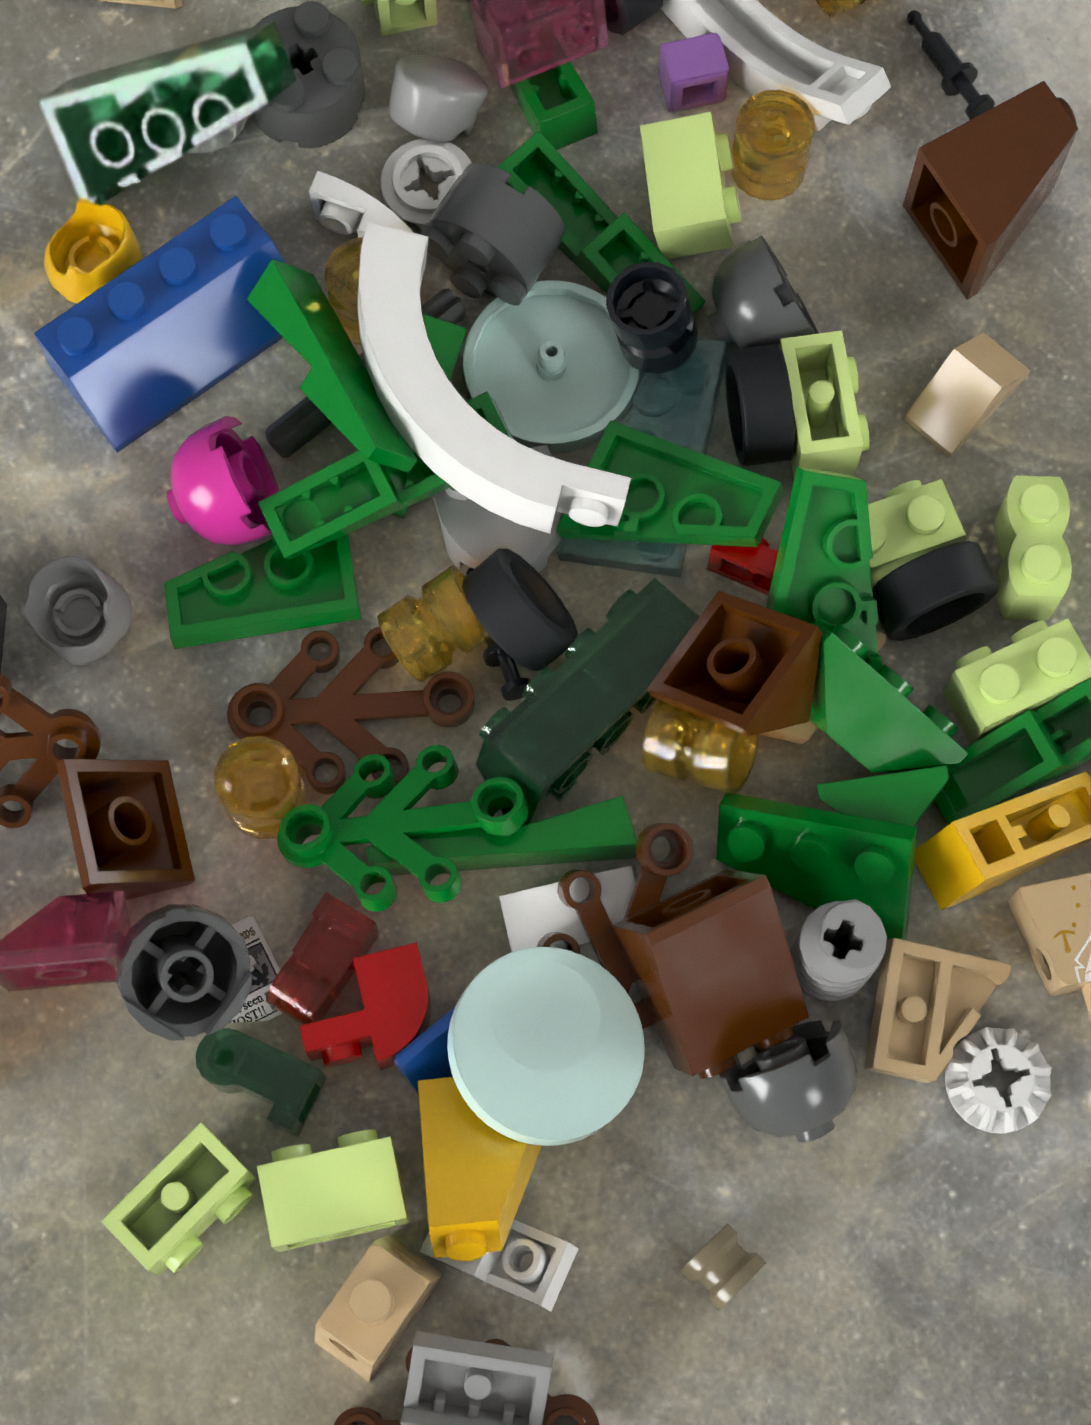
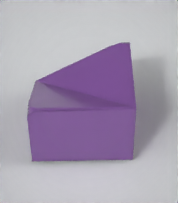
M717 33L661 44L658 73L668 112H677L724 102L726 99L730 69L721 38Z

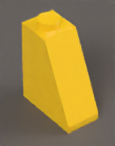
M453 1077L419 1080L418 1092L428 1227L433 1257H448L455 1261H471L483 1257L487 1252L502 1251L542 1146L516 1141L488 1126L468 1106L460 1094Z

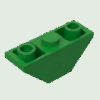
M812 620L810 624L818 626L823 634L809 718L814 725L872 773L958 764L963 761L969 753L951 738L958 728L948 718L930 704L922 712L913 705L907 697L914 689L887 665L884 664L878 672L862 659L869 649L842 625L838 624L831 632Z

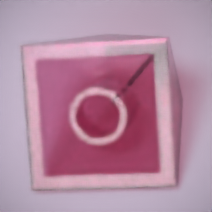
M125 891L68 895L55 898L0 940V985L10 992L116 982L117 965L121 961L124 939L131 928Z

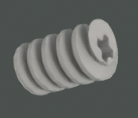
M856 899L842 902L835 901L819 906L808 915L790 950L800 987L805 994L819 1001L838 1002L854 996L871 978L886 952L887 935L882 920L870 906ZM833 945L840 948L839 959L832 956L834 951Z

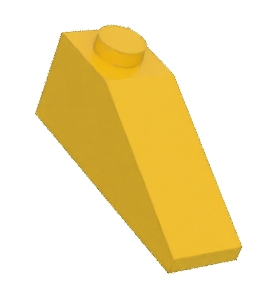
M1086 771L953 821L916 848L914 862L940 910L986 893L1091 842V778Z

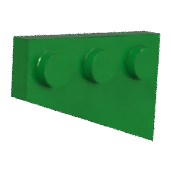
M610 420L587 467L631 478L618 527L608 524L598 527L582 525L572 520L569 514L564 513L557 530L561 538L758 547L784 490L782 483L777 480Z
M797 466L766 608L808 623L814 620L831 632L838 624L842 625L869 649L862 659L878 672L882 667V657L878 654L875 624L879 622L877 600L873 598L870 559L873 558L866 481L858 476Z
M271 534V540L241 554L230 551L164 582L170 639L174 649L361 619L348 534L291 560L284 559L273 534Z
M729 792L725 793L719 804L716 860L741 872L766 875L772 888L814 909L835 901L842 902L856 899L870 906L882 920L887 935L886 940L891 938L907 939L917 827Z

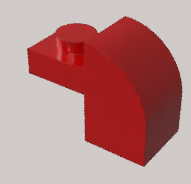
M417 942L352 958L364 1010L300 1025L304 1049L311 1061L323 1059L325 1067L343 1065L361 1059L363 1057L361 1048L373 1046L377 1063L380 1069L384 1070L394 1066L395 1055L427 1030L431 1014V999Z

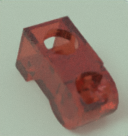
M325 892L312 912L313 919L293 948L292 956L277 974L266 997L268 1004L302 1025L323 1019L355 972L352 958L367 955L380 936L375 921Z

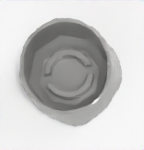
M405 55L400 57L396 63L389 101V114L395 123L407 132L421 138L441 142L455 140L462 131H464V136L468 137L472 131L478 110L489 93V88L481 76L462 61L439 56Z
M68 555L57 558L40 567L28 583L26 599L21 608L25 621L46 647L66 662L74 666L90 664L109 653L126 636L132 619V607L129 597L116 579L97 568L88 560Z

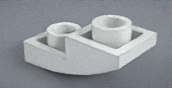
M317 171L309 190L314 219L318 220L327 229L338 234L358 233L360 252L367 221L413 233L405 222L376 198L339 178Z
M635 865L594 874L600 881V899L612 925L623 920L638 878ZM583 877L577 878L571 883L569 892L572 899L576 902H581L588 896L589 884ZM559 882L499 896L511 952L537 947L540 939L551 932H561L570 935L576 940L578 945L590 943L575 909L567 907L560 900L557 891ZM562 940L555 941L550 946L560 949L568 948Z
M513 1220L502 1251L487 1252L483 1257L476 1260L455 1261L448 1257L434 1258L429 1232L420 1249V1252L426 1256L550 1312L554 1307L578 1251V1248L571 1243L516 1220Z

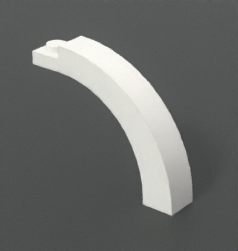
M663 0L661 10L686 38L710 33H717L720 36L730 69L729 78L776 112L816 131H820L831 120L849 125L854 120L865 115L870 110L872 104L891 88L883 67L838 54L810 41L779 20L757 0Z
M367 221L361 246L357 311L360 342L366 368L377 397L392 424L409 447L435 474L459 493L485 509L517 524L550 534L555 512L557 511L569 514L572 520L582 525L598 527L608 524L618 527L631 478L544 455L518 443L483 419L460 396L448 380L434 355L427 337L421 311L420 288L426 268L428 236Z

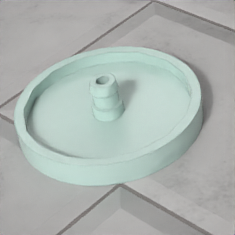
M560 280L536 281L518 306L511 305L499 297L494 299L473 323L463 354L464 380L469 400L487 391L495 400L515 441L529 448L548 444L550 453L568 452L586 447L602 438L610 420L620 423L634 401L638 389L640 370L632 367L623 357L606 306L607 298L583 285Z
M552 947L521 949L502 956L489 964L474 978L459 998L453 1011L448 1031L447 1047L451 1072L455 1084L468 1106L483 1122L497 1132L527 1144L540 1146L564 1145L582 1140L596 1133L612 1121L628 1104L637 1088L643 1070L645 1053L644 1034L639 1015L630 996L617 979L605 968L583 955L565 949Z

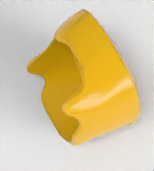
M80 198L77 201L74 214L49 240L45 248L44 268L51 285L66 300L79 303L141 261L143 254L129 222L119 209L111 204L99 205L85 198Z

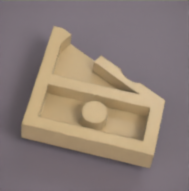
M897 938L886 940V952L881 961L864 1070L924 1083L935 1082L953 1057V1049L958 1041L968 1036L982 1016L979 1011L998 985L1004 984L1010 976L1012 965Z

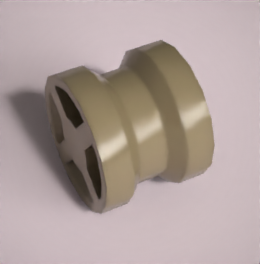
M727 1223L680 1272L689 1281H699L709 1291V1302L719 1311L766 1262L757 1253H747L737 1243V1232Z

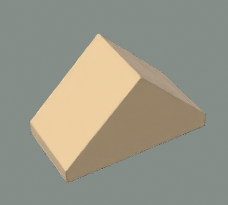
M982 333L953 349L906 413L904 421L951 458L1023 382L1031 370L987 334Z

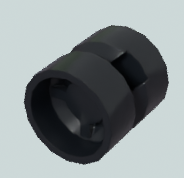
M641 262L629 266L614 278L608 288L606 306L623 357L632 367L645 373L662 374L680 367L692 355L696 348L698 330L683 279L673 268L659 262Z

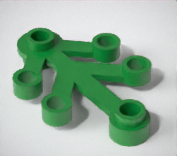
M432 745L423 749L416 759V765L396 786V776L388 759L380 754H369L358 760L354 766L352 776L321 807L313 804H303L287 812L280 822L277 844L285 860L293 866L299 868H313L322 864L354 888L360 903L369 911L378 912L389 908L397 898V886L386 868L382 866H367L345 846L371 843L418 878L428 899L433 902L444 903L454 899L462 888V878L455 863L446 857H435L409 837L482 827L485 832L491 835L509 836L516 833L526 821L528 804L517 782L507 777H494L482 782L477 787L471 801L411 809L430 789L439 790L447 788L457 779L459 769L451 750L443 745ZM435 763H447L440 771L428 772L429 768ZM383 771L382 776L377 780L365 781L372 772ZM366 797L373 799L384 797L368 815L348 818ZM500 809H512L505 815L493 817ZM319 835L315 840L303 844L308 837ZM437 875H450L447 882L442 885L433 886L430 884ZM379 882L385 883L384 888L379 893L373 895L366 894L371 885Z

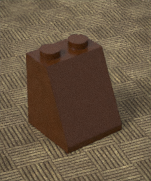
M1045 81L919 147L903 207L966 299L978 294L1051 193L1077 133L1078 127L1076 126L1075 115L1070 105L1063 98H1056Z
M725 869L611 925V929L674 1069L691 1076L698 1074L700 1079L716 1076L736 1064L734 1055L754 1045L757 1046V1049L775 1046L794 1034L791 1026L809 1018L773 892L766 875Z

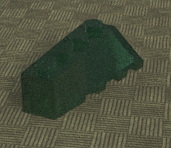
M272 21L72 78L38 102L79 199L85 198L90 202L102 205L161 167L180 158L202 142L214 137L268 104L297 79L276 23Z
M656 578L650 581L638 594L631 589L622 594L608 611L606 618L609 621L597 632L593 631L590 627L585 629L565 653L567 660L554 672L549 667L542 669L526 686L522 694L525 699L514 710L509 711L506 707H502L481 729L479 736L483 739L476 766L484 781L494 777H507L519 784L528 804V816L522 826L537 822L543 802L550 794L560 802L577 784L576 779L592 760L593 755L590 751L593 748L603 756L610 750L631 724L634 715L629 710L632 707L644 714L657 700L651 697L646 689L697 621L699 615ZM503 808L500 810L502 811L503 815H505L512 809Z

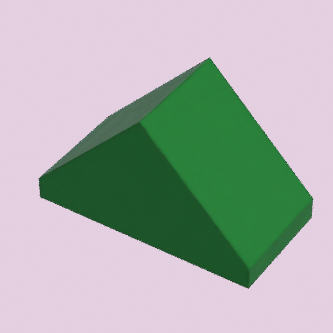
M946 765L817 784L818 798L842 814L915 827L949 782V768Z

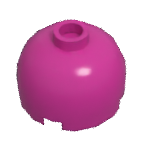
M224 416L201 427L189 435L176 451L170 471L172 489L167 491V501L177 521L181 524L188 523L201 537L217 544L242 545L272 534L258 502L280 490L272 468L256 439L251 436L241 440L232 428L242 423L237 418Z

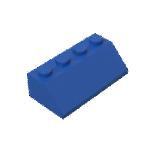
M235 196L36 331L34 335L49 366L118 453L283 338L246 299L272 258L283 263L285 261L272 239L237 196Z

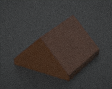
M718 591L646 690L653 698L749 737L807 723L810 718L823 634L816 625Z
M63 759L56 763L82 889L98 907L186 886L195 881L168 760Z

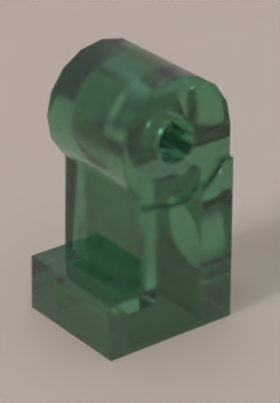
M223 1028L208 1036L205 1035L198 1044L195 1055L196 1067L201 1076L218 1091L228 1094L245 1092L273 1105L267 1120L274 1127L297 1138L327 1080L321 1069L238 1030Z

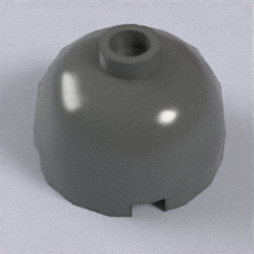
M762 235L734 250L722 261L714 274L711 293L717 311L707 317L725 348L733 343H736L740 348L771 344L779 345L781 338L819 334L798 293H795L786 277L788 276Z
M169 904L146 913L128 930L117 953L116 983L128 1012L148 1032L168 1040H185L184 1037L196 1036L204 1032L208 1036L222 1030L241 1011L252 985V973L249 971L250 958L247 953L249 951L243 937L222 915L195 904Z
M821 1020L793 1026L791 1028L794 1034L775 1046L757 1049V1046L754 1045L755 1051L759 1052V1054L741 1065L737 1054L734 1055L736 1064L721 1073L720 1078L732 1105L742 1120L756 1131L776 1137L795 1135L798 1142L802 1143L821 1138L834 1129L835 1125L832 1119L842 1113L848 1106L856 1091L858 1072L851 1045L841 1022L838 1020H833L831 1029L826 1032Z

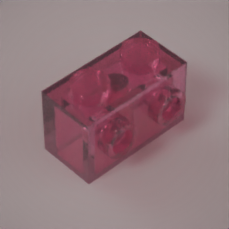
M469 0L477 49L500 89L609 46L604 0Z

